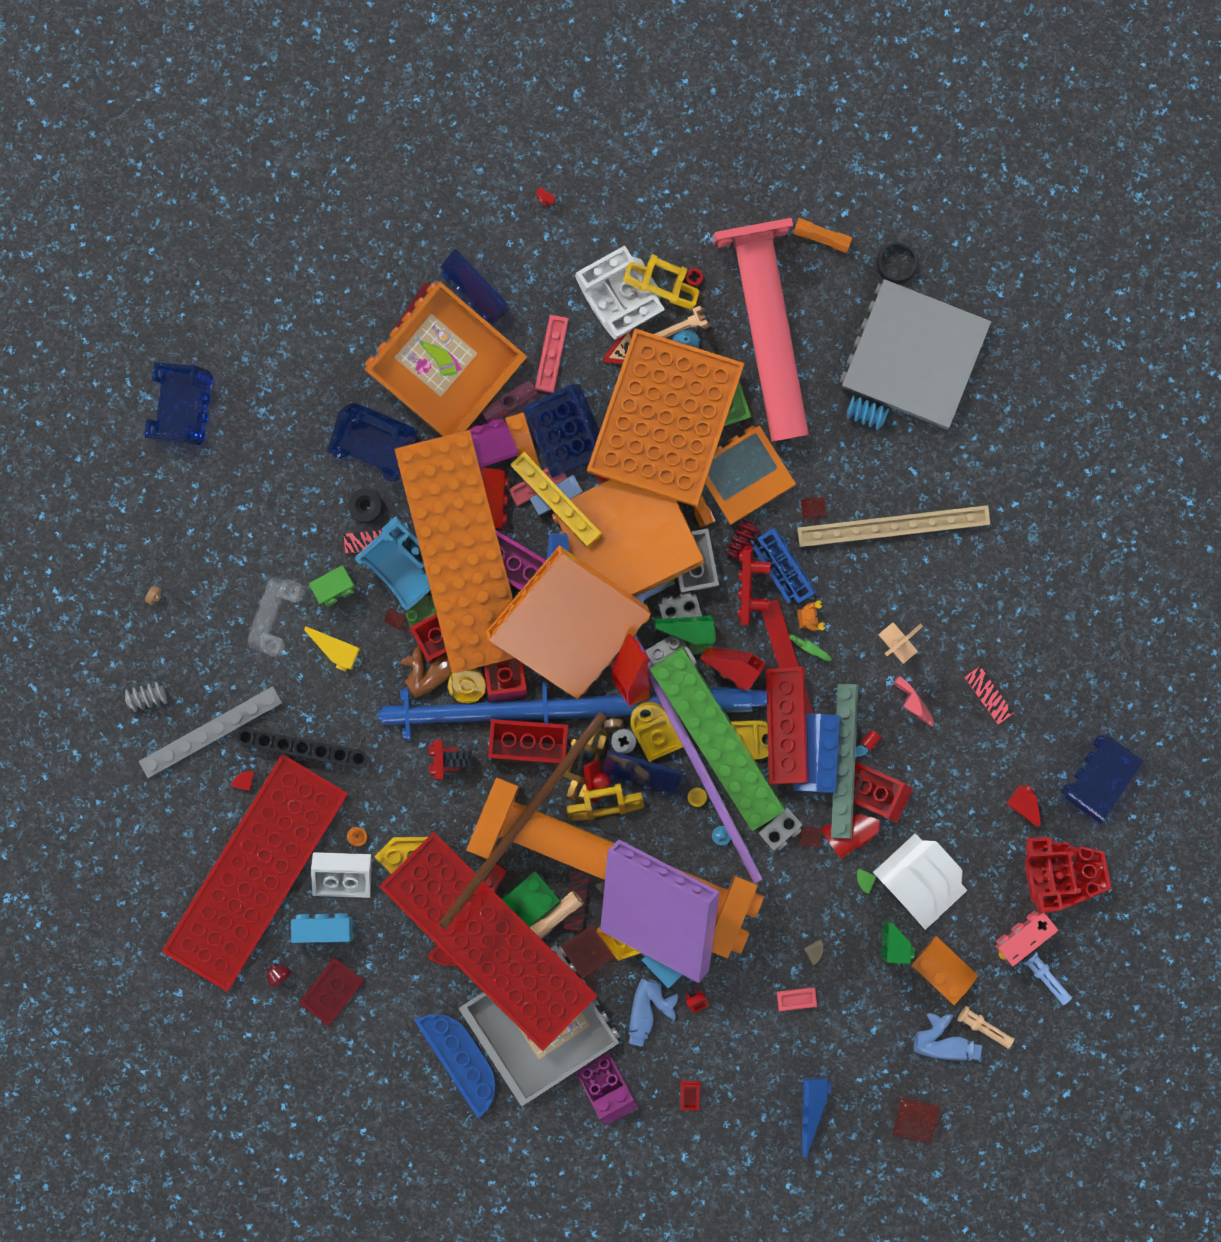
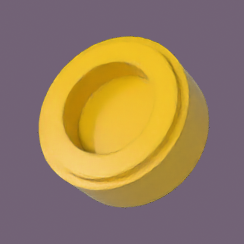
M693 788L690 790L688 801L692 806L700 807L705 804L707 795L703 789Z

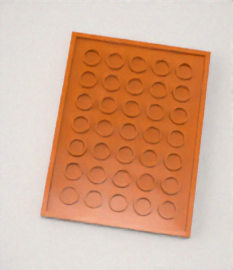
M635 329L587 472L697 507L744 363Z

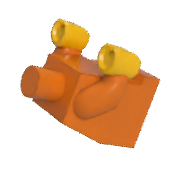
M821 601L810 602L803 609H797L799 629L807 628L811 631L825 629L823 626L825 623L821 622L818 624V618H816V608L822 607L820 605Z

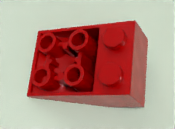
M631 634L627 635L612 667L613 683L628 706L650 699L649 690H651L648 678L650 671L647 665L649 657L646 652L641 650L638 640H634Z
M707 647L700 657L706 666L715 668L722 677L731 679L738 688L747 691L766 665V662L751 652Z

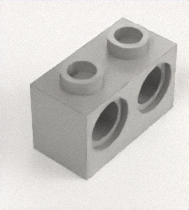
M695 591L680 593L676 597L666 596L661 601H658L662 619L702 616ZM685 603H694L691 608H684ZM674 607L675 611L673 613L667 614L665 612L667 608Z
M786 807L785 812L776 816L758 834L772 850L776 848L781 850L787 844L785 841L790 836L794 838L802 831L800 829L802 824ZM787 818L792 819L794 822V826L790 830L785 829L783 826V822ZM772 831H776L780 835L777 842L769 840V834Z

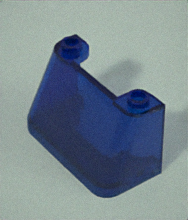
M350 403L338 413L326 452L332 454L337 459L350 455L382 469L381 475L385 480L395 482L401 474L395 449L414 444L419 432L414 427L361 404Z

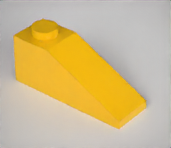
M305 626L304 630L327 657L333 663H336V668L345 672L347 668L352 670L360 648Z

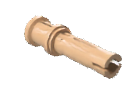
M967 1006L963 1008L957 1020L959 1022L963 1021L971 1026V1029L974 1031H981L1007 1049L1014 1042L1013 1037L1008 1036L984 1021L982 1015L973 1013Z

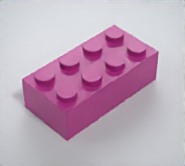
M496 531L508 582L521 591L546 560Z

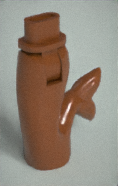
M420 646L415 648L412 656L401 660L400 664L413 668L412 673L404 682L415 699L431 692L450 677L452 672L447 653L437 657L432 662L424 677L423 655Z

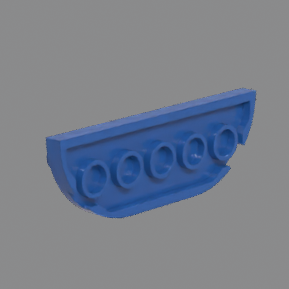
M430 1014L416 1019L415 1023L476 1117L479 1118L489 1108L495 1094V1077L490 1064L467 1029L456 1019L442 1014Z

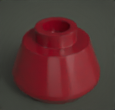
M274 963L266 970L269 973L266 977L269 986L272 988L279 986L291 975V970L282 964L277 966Z

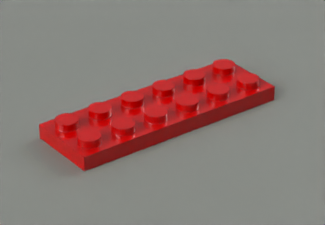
M805 667L766 669L769 784L808 783Z

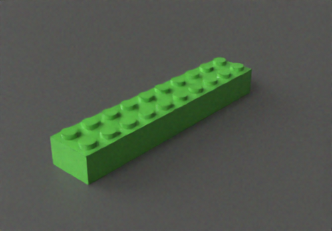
M681 646L650 665V671L750 829L753 831L785 812L781 800L769 784V781L685 648Z

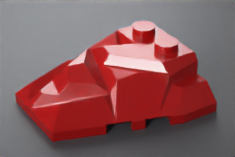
M1048 837L1028 838L1026 841L1027 858L1025 860V869L1031 901L1036 903L1038 911L1040 913L1059 912L1109 891L1111 883L1105 852L1083 846L1080 848L1070 846V843L1054 842L1052 838Z

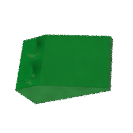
M537 871L502 899L529 927L560 902V899Z

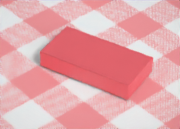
M815 987L777 991L778 1010L786 1011L817 1007Z

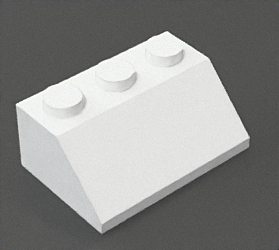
M313 853L311 866L313 896L370 898L371 854Z

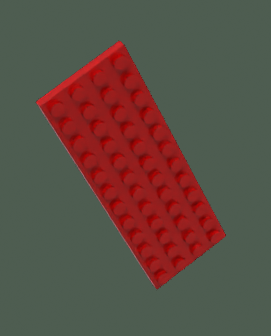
M282 754L162 952L228 992L348 793Z
M433 832L379 887L544 1051L598 995L484 881H482L448 928L445 929L440 926V920L476 873Z

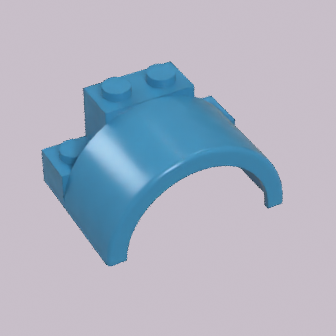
M395 516L382 528V533L356 555L355 560L359 564L364 563L373 570L391 589L401 606L407 611L430 591L426 571L423 568L425 566L416 531L407 522L403 524Z

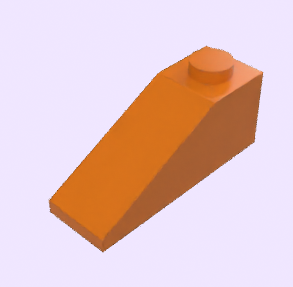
M524 412L505 418L519 455H517V458L525 452L540 468Z

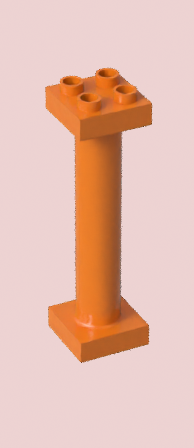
M501 778L495 779L466 849L467 851L488 859L494 851L499 838H504L527 807L515 802L520 786ZM537 810L513 841L604 880L608 850L615 844L612 841ZM679 870L719 891L712 952L725 958L729 957L731 951L741 954L749 932L742 929L741 925L746 915L756 918L764 899L763 895L755 892L758 885L733 875L728 889H725Z

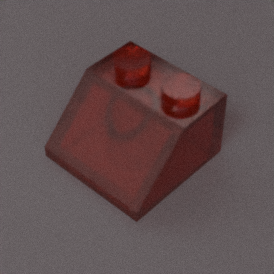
M900 1097L892 1135L930 1143L937 1123L939 1105Z

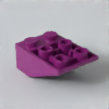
M610 1053L575 1071L604 1126L639 1108Z

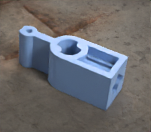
M574 475L555 484L569 499L583 492ZM538 494L530 498L539 516L552 510Z

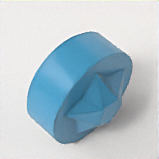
M718 826L712 832V839L718 845H726L731 840L725 826Z

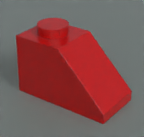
M1019 785L1005 804L1034 826L1039 827L1041 822L1037 797L1033 794L1035 791L1028 785L1024 787Z

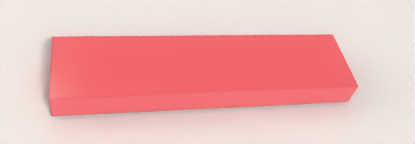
M555 315L549 316L535 390L554 394L569 318Z

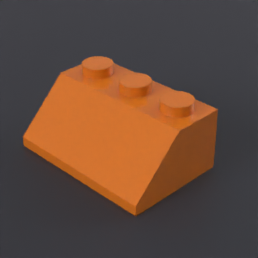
M937 936L910 963L953 1005L968 991L978 977Z

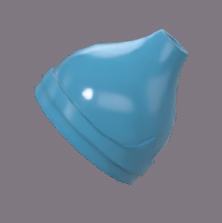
M690 328L672 336L671 340L698 349L700 347L698 334Z

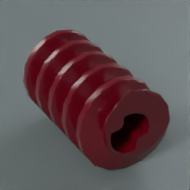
M742 518L741 520L745 524L737 525L741 531H734L737 538L731 537L730 540L733 544L726 545L730 551H723V553L738 561L740 551H743L745 545L754 547L751 540H758L754 534H761L757 526Z

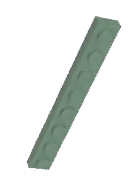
M838 684L836 715H840L831 838L852 839L858 703L857 684Z

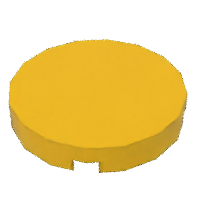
M473 668L451 674L448 690L450 695L460 703H475L485 694L486 680L481 671Z

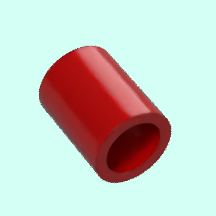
M871 729L861 741V744L871 751L882 737Z

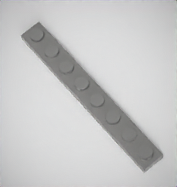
M274 686L138 762L147 778H150L282 704V701Z

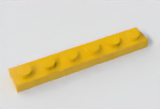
M525 452L510 464L587 547L591 546L602 535Z

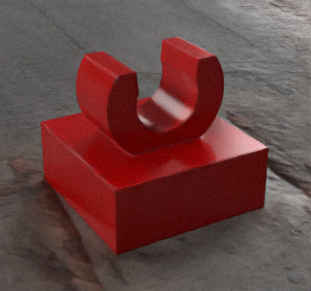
M697 988L694 989L696 995L692 998L688 993L686 994V1003L693 1015L710 1006L703 992H700Z

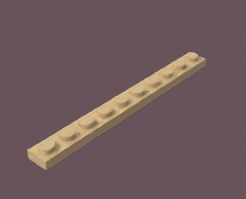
M987 505L799 527L797 530L799 547L985 526L990 525V517Z

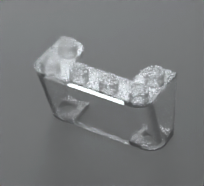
M273 577L268 581L247 641L250 648L281 659L284 651L283 639L270 635L272 625L281 600L285 599L290 602L300 601L304 596L306 586L280 577Z

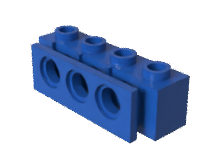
M776 527L757 538L762 546L757 545L753 549L761 562H771L770 576L787 603L794 600L793 596L800 603L817 592ZM763 547L766 548V550L768 551L769 555H770L771 558L773 559V562H772V560L770 559V557L768 558V556L766 555V551H765V549H764ZM774 563L780 570L781 574H778V572L776 571L777 568L775 567ZM784 579L787 581V583H788V585L790 586V588L792 589L793 593L791 592V590H788V588L786 587L787 584H786V582L784 581Z

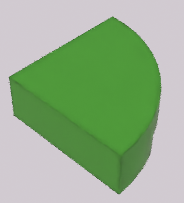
M858 869V884L864 892L869 894L876 876Z

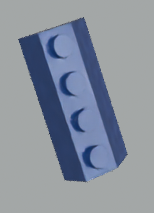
M806 714L808 783H795L793 791L835 793L840 715Z

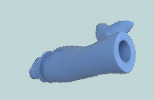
M641 978L633 1000L628 1043L643 1046L644 1040L648 1039V1034L653 1026L650 1000L667 1017L675 1021L676 1014L673 1007L677 1003L678 994L664 999L660 982Z
M927 1014L933 1028L916 1033L914 1052L938 1059L980 1060L982 1045L974 1044V1041H969L962 1037H950L935 1041L954 1017L953 1014H947L941 1018L936 1014Z

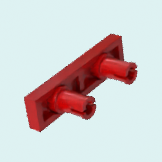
M745 545L743 551H740L739 562L743 563L742 570L739 571V581H742V589L739 588L738 600H742L741 607L738 608V619H741V625H749L752 610H770V599H753L752 575L753 573L770 574L771 562L754 561L753 546Z

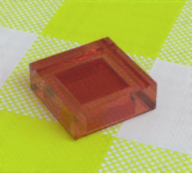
M802 826L800 845L819 847L821 828Z

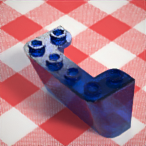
M154 362L152 381L161 384L156 421L146 420L144 438L201 445L206 437L205 426L208 421V404L211 400L212 374L209 370L195 365Z
M1108 734L1098 735L1092 744L1095 746L1094 752L1090 751L1084 760L1086 764L1083 768L1079 767L1074 774L1076 778L1074 782L1066 783L1060 792L1062 793L1061 799L1098 824H1101L1143 762L1141 758Z

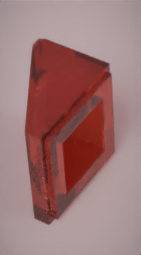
M824 497L801 499L803 518L826 516Z

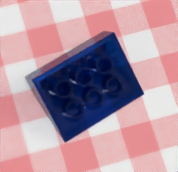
M580 384L569 385L523 407L552 478L590 462L600 432Z
M608 750L602 771L610 779L623 778V783L633 786L635 782L643 784V789L650 791L657 788L661 790L660 794L670 797L672 793H677L683 774L682 771Z

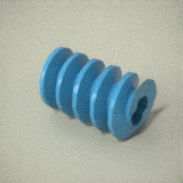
M853 395L847 410V419L854 415L855 422L862 418V425L869 421V427H872L875 423L876 430L883 426L889 408L885 412H883V406L876 410V403L869 407L868 400L861 404V398L859 397L855 402Z

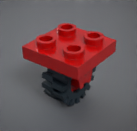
M434 740L428 747L429 756H432V764H429V776L433 775V779H443V771H459V767H472V751H459V748H443L442 740Z

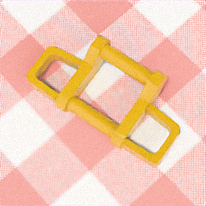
M654 254L651 255L646 267L629 262L623 278L625 283L643 292L648 291L668 299L672 304L688 309L694 308L699 290L683 283L687 268L683 266L680 268L663 261ZM655 265L677 274L672 293L649 284ZM630 270L643 274L642 281L640 282L630 277ZM680 290L693 296L692 301L679 298Z
M615 784L614 787L583 790L585 803L566 807L570 822L590 821L596 817L617 813L622 815L644 808V802L641 792L623 796L621 784ZM617 794L618 806L592 810L590 799Z

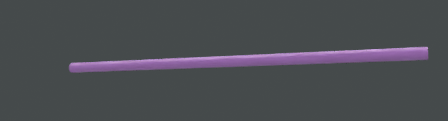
M635 635L633 637L634 640H638L641 650L645 652L640 640L638 639L637 635ZM649 660V663H647V665H648V668H649V671H650V665H652V664H651V662H650V660ZM650 671L649 681L754 884L762 881L761 874L676 710Z

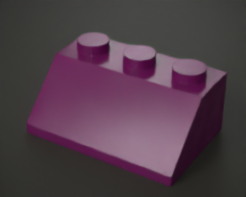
M502 419L492 420L490 423L470 429L479 468L519 455L510 430Z

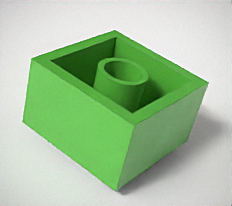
M343 565L309 583L319 604L327 607L337 603L336 599L341 596L346 598L354 593L353 590L357 588L346 567Z

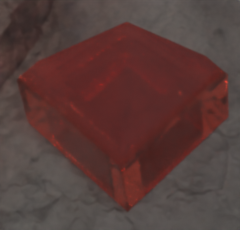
M389 608L384 621L401 630L407 618L394 609Z

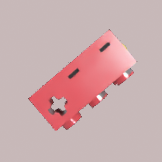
M1034 910L1026 917L1027 921L1023 924L1019 922L1011 928L1012 933L1008 936L1004 934L996 940L997 944L994 947L999 952V957L1005 960L1008 965L1013 967L1058 931L1045 913ZM1038 921L1043 922L1041 929L1037 928L1039 926Z

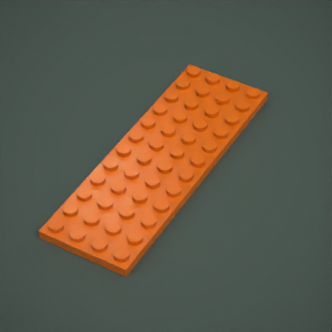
M470 430L396 448L395 453L452 674L514 658L490 642L486 633L512 602L513 598Z

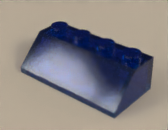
M455 248L440 266L441 276L447 282L451 280L456 285L453 287L460 296L464 294L468 298L466 302L474 310L477 308L481 312L480 316L485 321L491 322L494 325L510 310L508 303Z

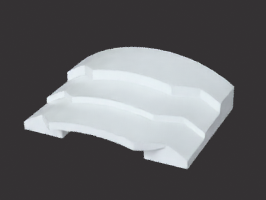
M626 246L576 272L575 275L589 305L614 340L665 310L659 301L660 296L648 291L643 292L623 281L629 262L645 267L641 259L631 256ZM630 270V277L641 282L643 274ZM651 277L649 284L658 287Z
M916 834L910 837L873 871L875 876L893 893L925 930L967 891L961 884L962 869L936 841H922Z

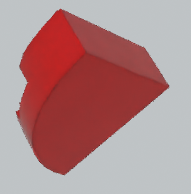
M247 771L239 774L233 780L231 787L250 791L254 772Z

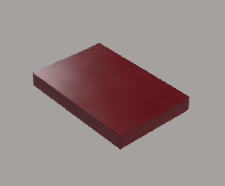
M334 957L300 1000L299 1004L329 1027L365 980Z

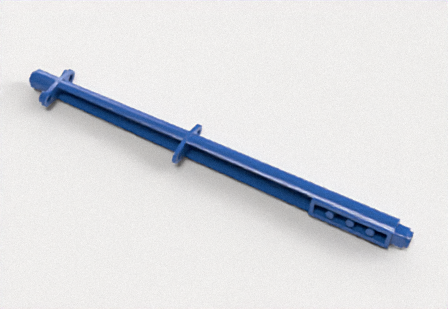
M542 681L543 699L410 707L409 689L404 688V690H400L401 702L404 701V705L382 706V710H378L379 722H382L383 725L406 724V728H402L403 740L411 741V724L489 722L491 719L509 721L544 720V723L549 724V719L595 718L599 712L603 713L606 717H630L633 710L642 703L655 702L661 706L662 704L656 693H650V699L632 706H628L622 695L579 697L578 699L575 697L547 699V683ZM738 687L710 688L725 713L752 712V707L767 706L766 690H751V687L748 691ZM645 709L640 714L642 716H649L651 712Z

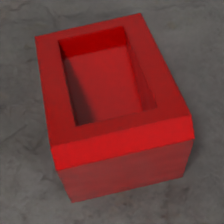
M680 1080V1110H700V1080Z

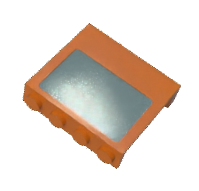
M753 425L744 431L745 435L739 438L737 435L728 441L729 445L724 448L722 446L717 447L705 482L730 526L796 485L760 426L755 428Z

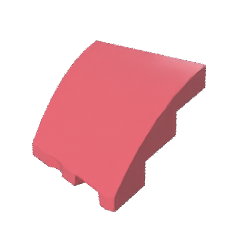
M900 676L897 677L893 685L909 694L903 707L933 727L935 722L927 706L906 680Z

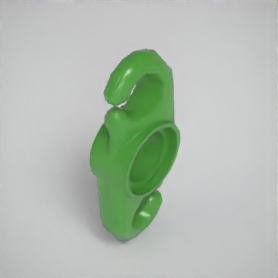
M794 635L789 636L793 643L815 657L818 656L826 661L832 660L826 652L810 641L803 640Z

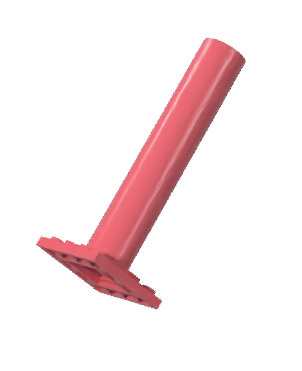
M792 218L718 231L712 237L713 245H718V248L729 246L731 242L734 243V248H736L771 442L809 435L773 242L774 237L785 236L793 226Z

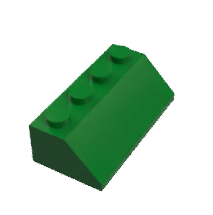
M883 920L881 959L887 963L910 964L911 960H914L915 948L911 947L912 944L893 923Z

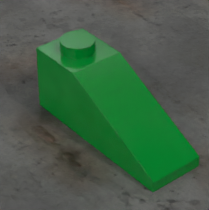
M712 616L654 619L656 629L690 643L698 644V646H708L709 643H714V621Z

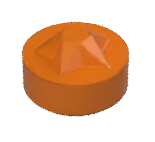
M353 827L347 833V840L353 846H362L367 840V833L360 827Z

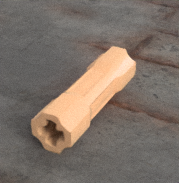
M571 891L558 905L545 916L538 919L530 928L543 939L556 925L584 904L583 900L575 891Z

